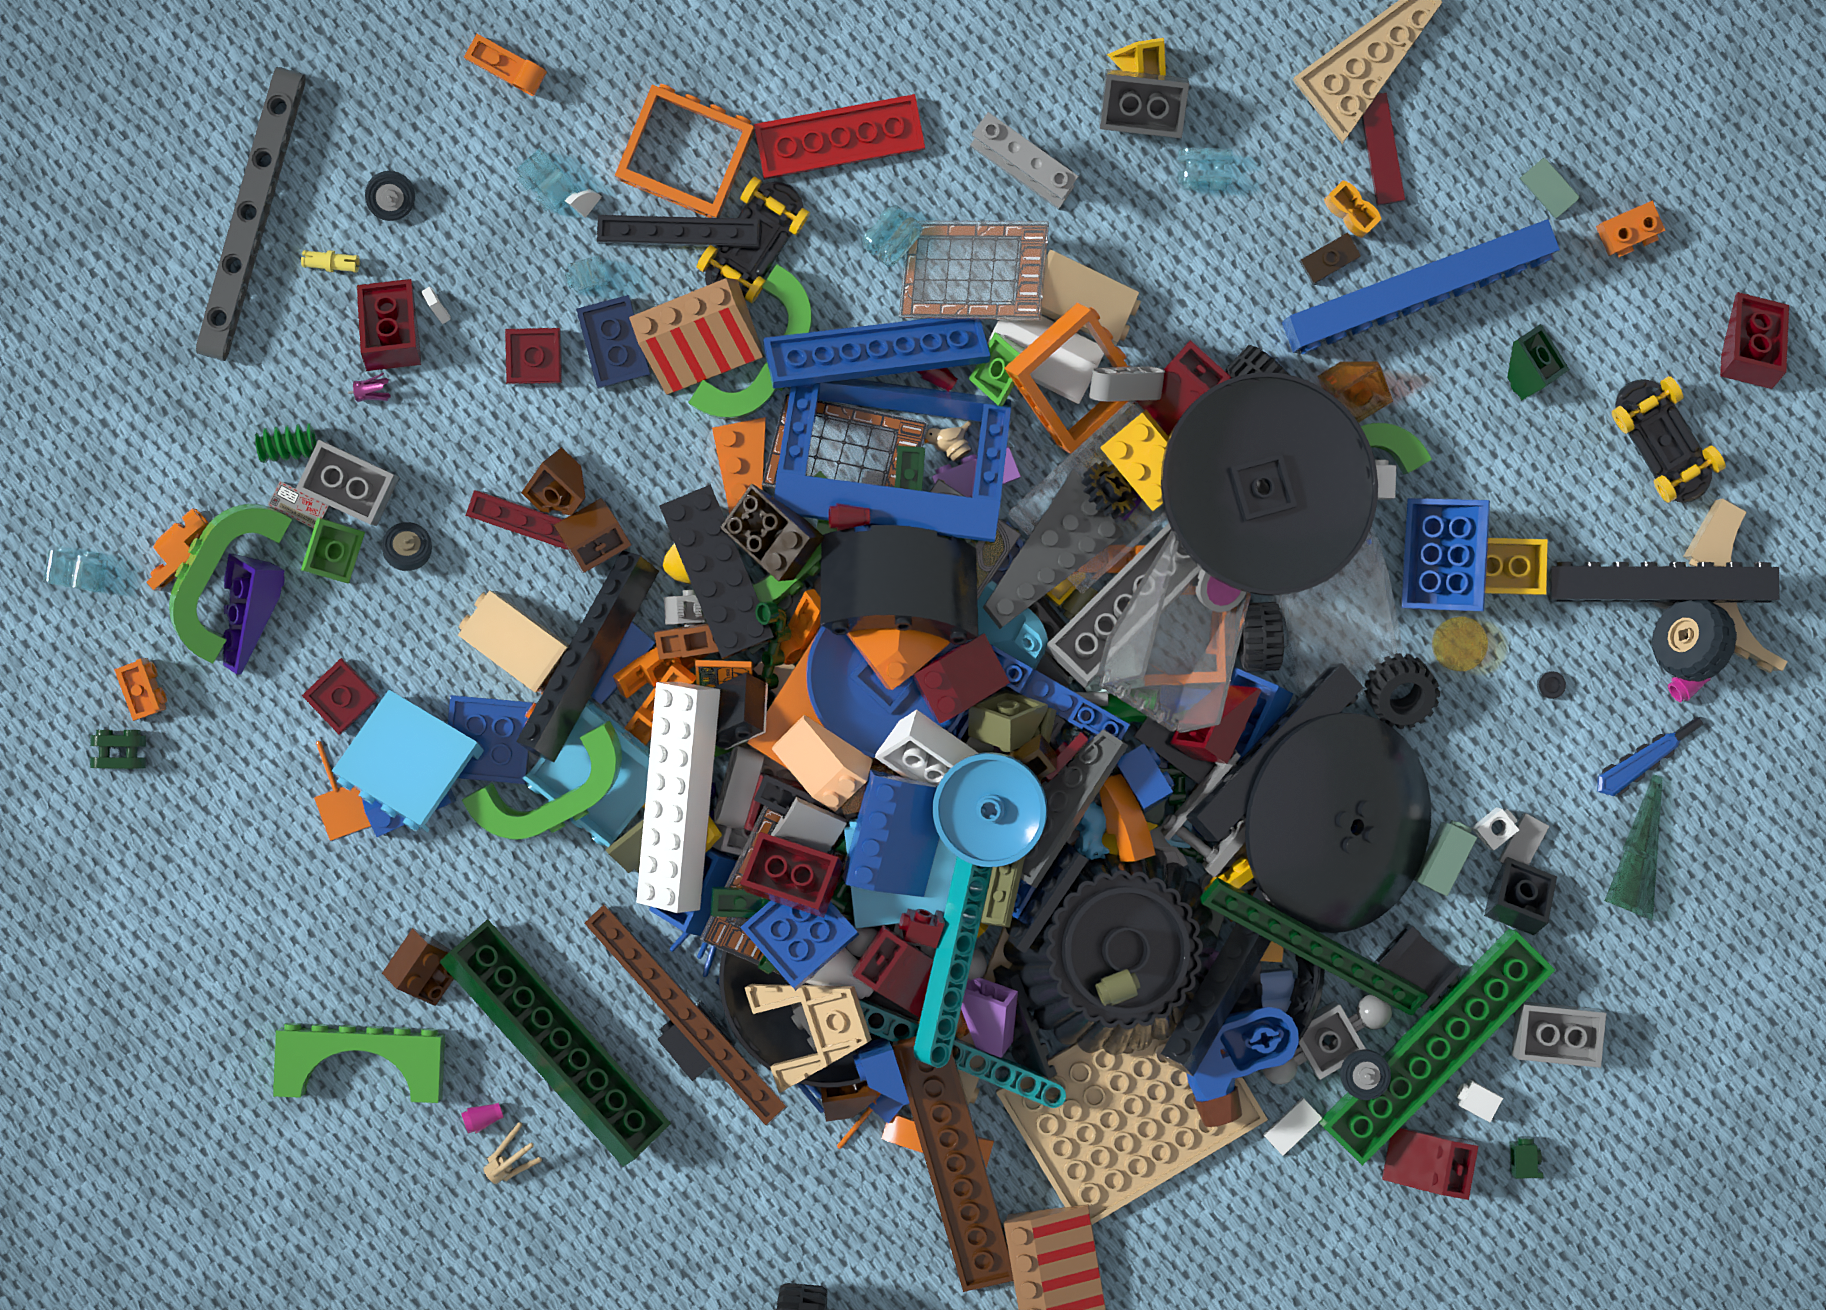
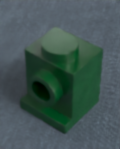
M1520 1136L1518 1141H1510V1174L1516 1179L1544 1178L1543 1172L1538 1169V1165L1542 1163L1541 1149L1537 1148V1145L1534 1143V1137Z

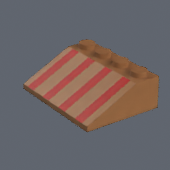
M725 278L629 317L638 344L666 395L765 357L738 279Z
M1088 1204L1008 1214L1004 1227L1019 1310H1106Z

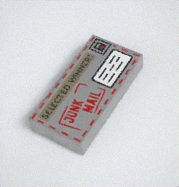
M279 481L268 506L312 528L315 526L317 517L325 518L330 508L329 505Z

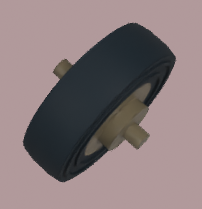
M398 523L388 529L383 537V556L395 569L401 571L416 570L425 565L431 556V538L428 532L416 523Z

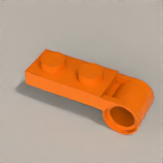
M476 34L464 55L465 60L531 96L535 95L547 74V71L539 65L520 58L479 34Z
M815 589L805 591L788 624L791 629V638L788 641L781 642L780 649L785 655V665H791L801 659L820 627L821 598Z

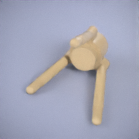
M521 1122L517 1123L497 1150L487 1158L489 1163L483 1167L484 1173L494 1184H498L502 1180L507 1182L514 1175L542 1161V1158L538 1157L511 1170L513 1168L511 1164L534 1147L532 1142L509 1159L505 1156L499 1158L522 1127Z

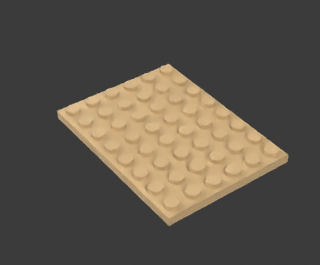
M1153 1038L1150 1046L1140 1051L1128 1046L1123 1053L1118 1055L1107 1053L1103 1047L1097 1052L1087 1053L1082 1051L1076 1042L1047 1059L1048 1065H1054L1057 1075L1052 1078L1057 1080L1066 1092L1065 1102L1057 1108L1047 1107L1002 1087L998 1088L996 1093L1064 1206L1071 1207L1088 1204L1093 1225L1268 1120L1243 1077L1235 1079V1085L1239 1091L1242 1116L1231 1123L1217 1127L1204 1126L1193 1102L1195 1096L1188 1083L1187 1074L1170 1065L1161 1055L1169 1038L1165 1040ZM1029 1076L1023 1078L1020 1087L1023 1089L1030 1088L1034 1083V1079ZM1056 1087L1049 1088L1046 1091L1045 1097L1047 1099L1056 1098L1059 1089Z

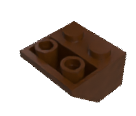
M602 498L554 524L555 529L581 573L587 572L631 546L620 524Z
M412 928L382 974L397 990L436 1006L454 980L440 963L451 950L433 937Z

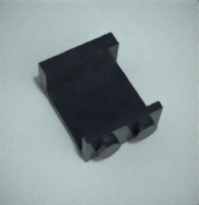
M1410 924L1403 928L1374 961V963L1426 990L1429 997L1420 1006L1425 1011L1428 1007L1432 1009L1438 1004L1442 998L1440 994L1446 987L1451 988L1459 980L1460 976L1458 974L1462 970L1447 959Z

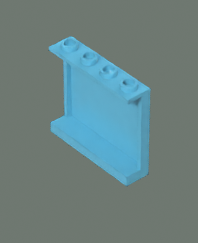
M388 690L332 772L339 778L337 783L349 791L352 788L360 791L358 796L368 803L373 804L376 801L383 805L380 809L389 816L395 818L396 815L404 818L403 823L417 832L420 828L428 833L430 829L425 825L471 757L478 760L484 750L478 742L391 690Z
M588 700L555 762L540 758L523 779L528 782L527 786L533 792L541 793L549 799L548 802L584 784L591 772V760L580 737L610 720L617 733L622 750V763L618 778L611 790L595 805L587 809L589 814L574 821L573 817L570 818V821L575 826L585 828L590 832L592 839L596 843L610 847L646 802L650 748Z
M858 818L849 820V824H846L844 828L847 857ZM939 838L924 897L877 892L851 886L855 928L899 923L902 913H907L908 909H925L935 915L936 910L942 911L944 916L957 856Z

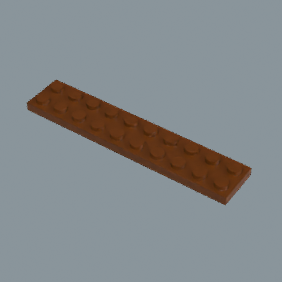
M916 1036L894 1041L892 1047L910 1102L909 1106L962 1290L966 1292L1014 1281L1006 1237L953 1050L951 1051L948 1063L941 1068H936L915 1058L914 1045Z

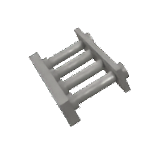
M987 112L972 133V136L975 137L970 144L972 149L1058 210L1075 186L1073 184L1079 176L989 112Z
M1235 749L1228 764L1215 762L1216 766L1174 815L1170 814L1165 818L1162 823L1163 828L1160 830L1168 841L1176 834L1204 856L1202 865L1214 878L1246 842V818L1237 822L1231 828L1232 833L1225 840L1221 841L1216 848H1210L1186 829L1183 823L1187 820L1186 816L1214 788L1228 770L1230 771L1237 763L1236 761L1240 758V755Z

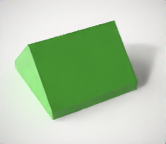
M995 332L988 344L990 362L977 364L969 380L998 406L1002 407L1015 385L1004 368L1026 348Z
M317 517L301 570L349 584L365 532Z

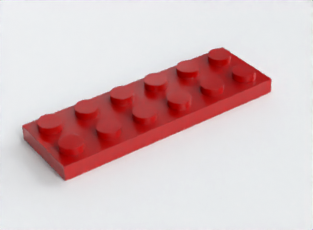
M915 94L754 124L764 180L925 150Z

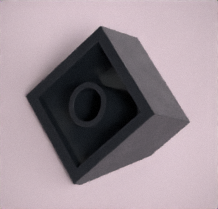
M1507 857L1490 889L1484 916L1531 935L1537 934L1549 922L1557 876Z

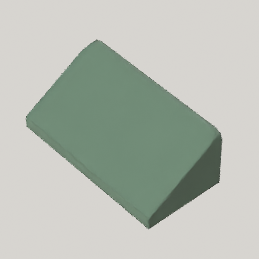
M1544 157L1519 178L1555 219L1580 199L1579 195Z

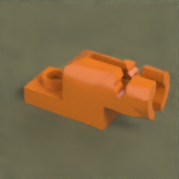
M192 508L182 517L186 527L182 524L174 523L155 542L153 548L167 564L165 566L160 564L150 573L152 577L147 581V584L153 590L161 591L176 578L175 574L182 562L186 563L191 554L188 552L191 543L195 538H200L202 532L209 524L208 520L196 508Z

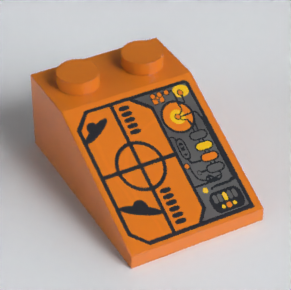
M695 660L696 682L700 686L713 688L746 672L754 676L753 662Z

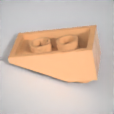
M803 715L772 748L807 792L834 812L867 782L873 760L806 715Z

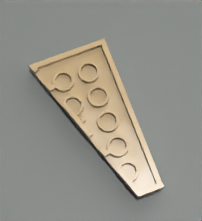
M1441 0L1397 1L1293 78L1294 83L1342 144L1442 4Z

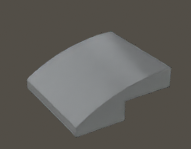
M796 797L785 817L781 816L771 835L827 853L842 833L847 822L841 816Z

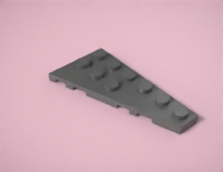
M1075 469L1069 473L1066 481L1054 496L1053 501L1043 513L1003 578L999 581L983 606V609L999 629L1124 534L1110 514L1106 517L1104 510L1100 509L1097 511L1096 504L1094 502L1089 503L1090 495L1083 492L1086 486L1081 483L1082 478Z
M1103 729L1079 750L1078 756L1068 765H1065L1049 782L1045 781L1041 784L1047 801V820L1040 839L1025 855L1021 873L1022 880L1037 888L1129 745Z

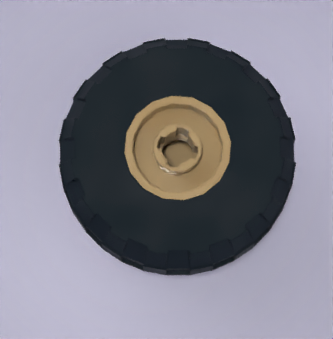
M1679 600L1672 606H1669L1656 622L1652 636V650L1659 666L1671 675L1687 681H1705L1717 675L1729 663L1737 640L1735 623L1724 608L1711 601Z

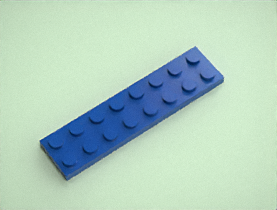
M936 317L766 337L763 341L773 389L990 362V352L980 317Z

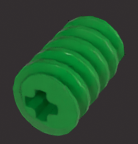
M307 423V428L304 432L300 424L296 425L295 433H292L289 425L285 426L284 434H281L278 427L274 428L273 435H270L267 428L263 429L262 436H259L256 432L255 444L258 458L261 463H266L269 458L273 462H277L280 457L287 461L291 455L294 459H300L301 454L305 458H310L316 446V436L311 423Z

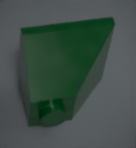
M1542 324L1513 342L1507 379L1513 392L1519 396L1521 401L1548 386L1570 370Z

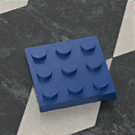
M450 695L448 725L478 742L484 750L478 760L471 757L458 776L459 779L526 784L523 778L527 775L529 750L516 741L528 720L525 715L534 702Z
M770 901L740 927L795 991L859 935L831 901L824 918Z

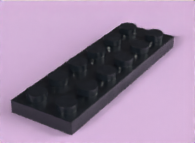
M711 484L659 505L722 659L774 639L769 624L762 625L756 618V606L760 602L734 540L720 528L725 518Z

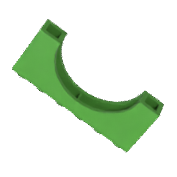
M285 1023L284 1027L276 1030L273 1097L301 1098L306 1094L311 1074L322 1060L343 1051L359 1050L380 1055L393 1063L407 1081L411 1102L439 1103L443 1099L445 1034L438 1033V1029L423 1028L421 1033L411 1032L409 1027H395L394 1031H383L382 1026H367L366 1030H356L355 1025H340L339 1029H328V1024H312V1028H301V1023Z

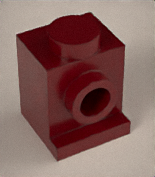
M908 909L907 913H902L899 929L902 930L904 941L937 948L945 924L942 911L936 910L935 915L925 909Z

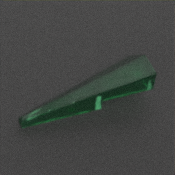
M1653 775L1622 849L1624 854L1604 900L1651 921L1654 913L1663 778L1657 775Z

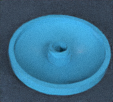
M979 753L959 761L943 776L933 800V818L941 840L960 859L977 866L999 867L1019 860L1035 846L1046 824L1047 801L1040 781L1032 770L1021 761L1000 753Z

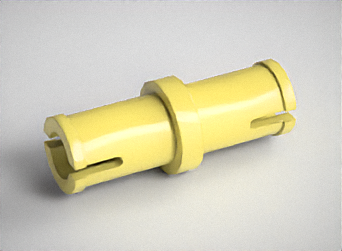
M303 250L302 255L305 256V258L301 257L303 268L325 269L326 272L332 273L334 270L354 273L359 271V267H356V265L360 266L359 255L336 254L333 250H328L326 253Z

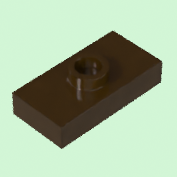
M1347 232L1302 258L1299 262L1311 283L1314 284L1358 259L1361 255Z

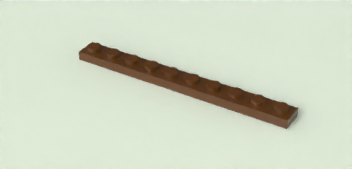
M607 905L600 907L584 923L766 1126L788 1107Z

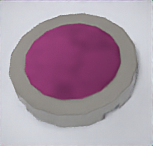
M1203 569L1199 572L1196 594L1199 601L1206 608L1216 612L1229 611L1238 606L1245 597L1246 592L1216 580Z

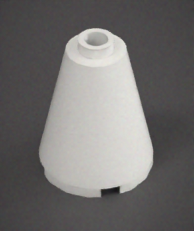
M846 948L841 950L805 982L818 986H854L860 1000L864 997H869L874 991L853 976L851 970L858 960Z

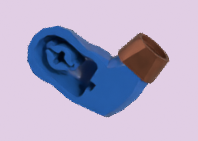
M1263 1007L1229 1014L1194 1076L1187 1074L1188 1083L1195 1096L1193 1102L1204 1126H1221L1231 1123L1242 1116L1239 1091L1235 1085L1236 1078L1250 1075L1261 1069L1284 1065L1293 1058L1299 1043L1298 1029L1293 1019L1281 1009Z

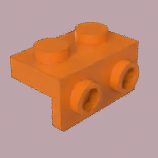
M140 658L136 662L114 669L133 721L167 709L165 706L167 697L163 688L158 687L155 678L158 676V673L152 661L149 662L148 658Z

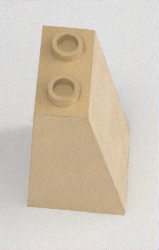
M1053 250L1049 251L1045 260L1040 314L1058 320L1076 303L1087 308L1092 307L1100 316L1098 321L1101 326L1107 328L1112 334L1113 340L1111 341L1116 346L1119 340H1125L1130 326L1126 325L1129 315H1136L1141 301L1137 300L1138 291ZM1086 325L1080 329V331L1092 335Z
M491 590L487 594L483 592L474 604L477 609L472 616L467 614L458 628L461 631L458 636L533 692H542L553 676L569 644L496 592Z

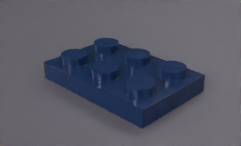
M629 295L576 309L598 389L651 375L647 358L638 344L629 318L635 315Z

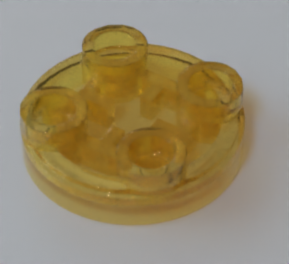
M1467 617L1449 618L1434 630L1432 651L1437 661L1444 668L1453 671L1473 669L1482 662L1487 653V635L1482 626L1473 619Z

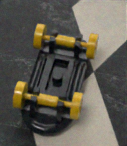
M755 176L750 180L741 195L740 200L746 203L737 218L761 220L760 248H715L709 245L696 266L697 269L705 272L706 286L725 278L738 279L745 301L747 300L751 304L761 293L762 286L766 281L764 277L792 234L797 235L810 215V212L803 207L802 198L792 186L775 181L761 186L762 181Z
M1672 377L1664 378L1660 381V384L1646 379L1634 380L1621 388L1616 396L1615 409L1611 412L1615 423L1622 432L1628 433L1653 474L1655 488L1663 500L1667 503L1671 501L1685 503L1699 499L1710 486L1712 470L1718 473L1726 468L1723 457L1712 445L1703 450L1675 406L1684 397L1681 388Z

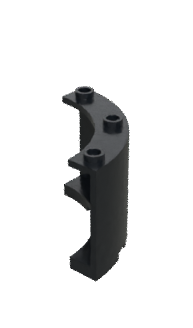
M872 525L871 531L855 532V528H849L823 534L825 538L821 542L820 625L830 630L833 634L845 635L848 632L864 629L896 628L900 631L915 630L929 633L948 640L954 645L964 644L968 640L978 637L977 548L954 536L949 537L948 540L938 537L937 531L911 526Z

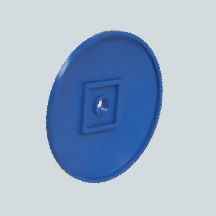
M821 626L808 655L806 683L811 705L824 728L866 756L875 758L877 751L898 722L915 710H918L935 722L912 676L893 690L886 689L847 634L836 635ZM953 643L948 644L930 661L940 657L941 655L955 649L960 645H954ZM965 711L941 724H937L951 733Z

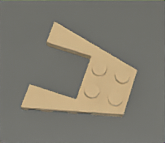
M751 984L745 987L753 1014L801 1002L818 1053L775 1063L770 1067L779 1093L872 1040L854 986L802 985L796 991L791 985Z

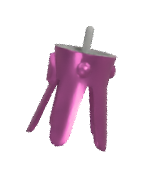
M383 372L365 381H353V391H348V394L354 393L357 402L364 400L388 401V398H391L389 393L374 391L383 389V385L387 384L389 379L381 378L374 380L384 374Z

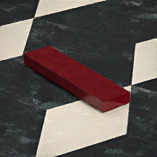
M1387 92L1380 93L1361 117L1377 206L1405 201Z
M476 490L473 491L465 516L568 550L554 527V524L562 519Z

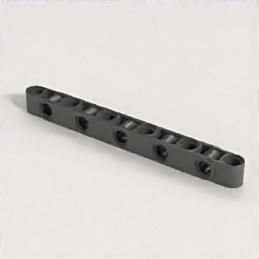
M276 67L272 75L196 344L197 354L225 361L229 355L306 82V76L303 73ZM286 103L285 112L280 115L276 114L275 108L277 105ZM266 155H271L270 165L261 167V159ZM256 208L255 218L246 220L247 210ZM240 260L242 263L241 269L236 273H232V263ZM224 312L227 316L226 322L218 326L216 324V317Z

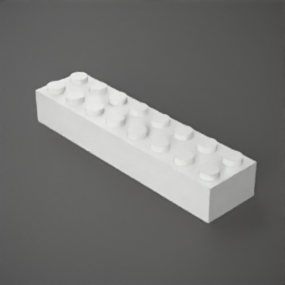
M656 682L636 903L676 913L700 910L720 689L683 682Z

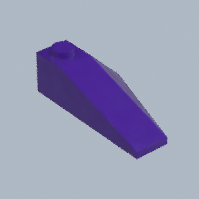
M229 553L224 577V589H230L229 605H224V614H227L229 629L224 632L226 641L223 648V666L237 675H242L280 598L281 589L285 582V570L271 562Z

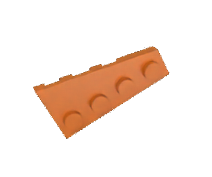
M766 417L712 428L729 514L751 484L763 490Z

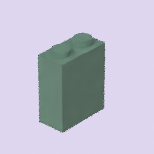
M1451 820L1450 824L1441 822L1424 855L1414 881L1448 896L1477 839L1476 836L1470 834L1472 828Z

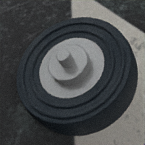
M383 171L374 175L369 180L365 190V201L369 210L376 217L385 221H396L404 218L412 210L415 202V190L410 180L403 174L396 171Z
M1362 1049L1351 1053L1343 1061L1340 1069V1079L1343 1087L1350 1095L1361 1100H1371L1379 1097L1386 1091L1390 1084L1391 1071L1387 1061L1379 1053Z

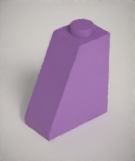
M980 977L971 981L967 979L961 1010L976 1049L1002 1058L1013 1042L1018 991Z

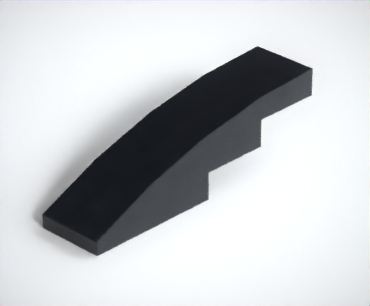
M766 774L754 797V801L785 815L788 813L796 797L845 818L847 824H849V820L856 819L859 815L842 806L834 812L814 799L807 791Z

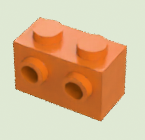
M1653 200L1596 226L1608 256L1617 253L1618 257L1633 252V245L1642 242L1643 246H1647L1658 241V234L1666 231Z

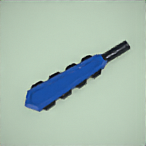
M1697 716L1674 733L1658 734L1652 738V743L1649 745L1644 743L1636 748V753H1627L1619 758L1618 764H1610L1603 768L1602 773L1598 775L1597 792L1613 797L1616 794L1622 795L1629 789L1630 783L1638 782L1644 778L1645 772L1648 769L1654 770L1657 768L1662 758H1670L1681 740L1704 725L1702 720Z

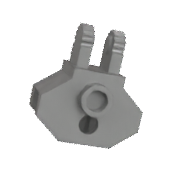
M683 590V596L664 597L665 625L684 624V627L707 623L694 590Z

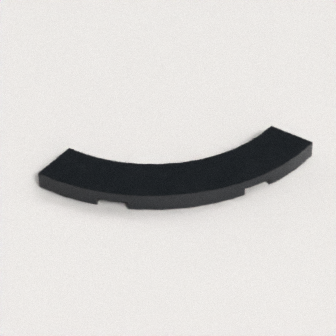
M1295 954L1296 962H1298V976L1295 978L1289 1000L1291 1003L1286 1014L1293 1019L1298 1029L1300 1041L1317 1011L1324 985L1325 969Z

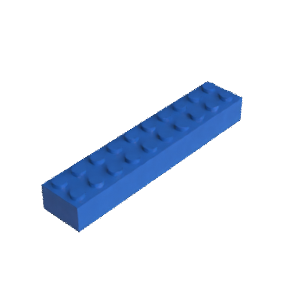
M1549 219L1292 314L1282 322L1292 352L1300 350L1303 355L1322 346L1321 342L1323 341L1330 345L1343 340L1344 337H1347V332L1351 331L1354 336L1373 327L1372 323L1374 322L1381 326L1399 317L1398 313L1402 312L1405 317L1424 308L1425 303L1432 307L1444 302L1446 299L1451 298L1449 294L1453 293L1454 297H1459L1475 289L1476 284H1479L1480 288L1502 279L1501 275L1503 274L1505 278L1515 276L1521 273V271L1528 269L1527 265L1529 264L1531 269L1544 265L1548 261L1553 260L1552 255L1560 249Z

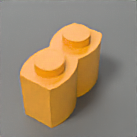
M1341 181L1324 199L1330 212L1342 218L1348 230L1360 238H1363L1381 220L1378 210L1371 203L1362 200L1357 188L1347 181Z

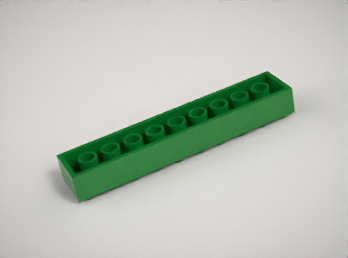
M1509 928L1442 996L1438 1004L1429 1009L1382 1056L1387 1061L1391 1071L1390 1084L1386 1091L1379 1097L1371 1100L1357 1099L1347 1092L1322 1117L1319 1123L1363 1166L1542 985L1555 969L1517 931Z

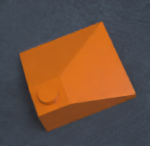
M896 628L864 629L847 633L883 685L889 690H893L916 673L951 643L929 633L915 630L900 631Z

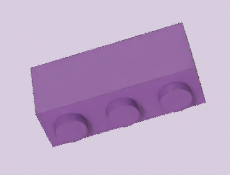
M1009 446L1006 449L1003 485L1021 477ZM976 454L961 459L962 465L952 468L948 464L935 470L936 475L932 476L934 484L939 478L964 496L972 497L977 463Z

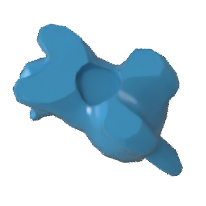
M1092 801L1074 829L1080 832L1074 848L1085 855L1088 860L1105 859L1104 854L1110 852L1102 844L1103 834L1107 830L1106 817L1102 806L1096 805Z

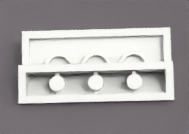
M1041 315L1040 318H999L987 345L996 332L1027 348L1055 322ZM1075 333L1039 365L1030 376L1035 383L1079 404L1092 379L1093 369L1098 368L1104 353L1097 343Z

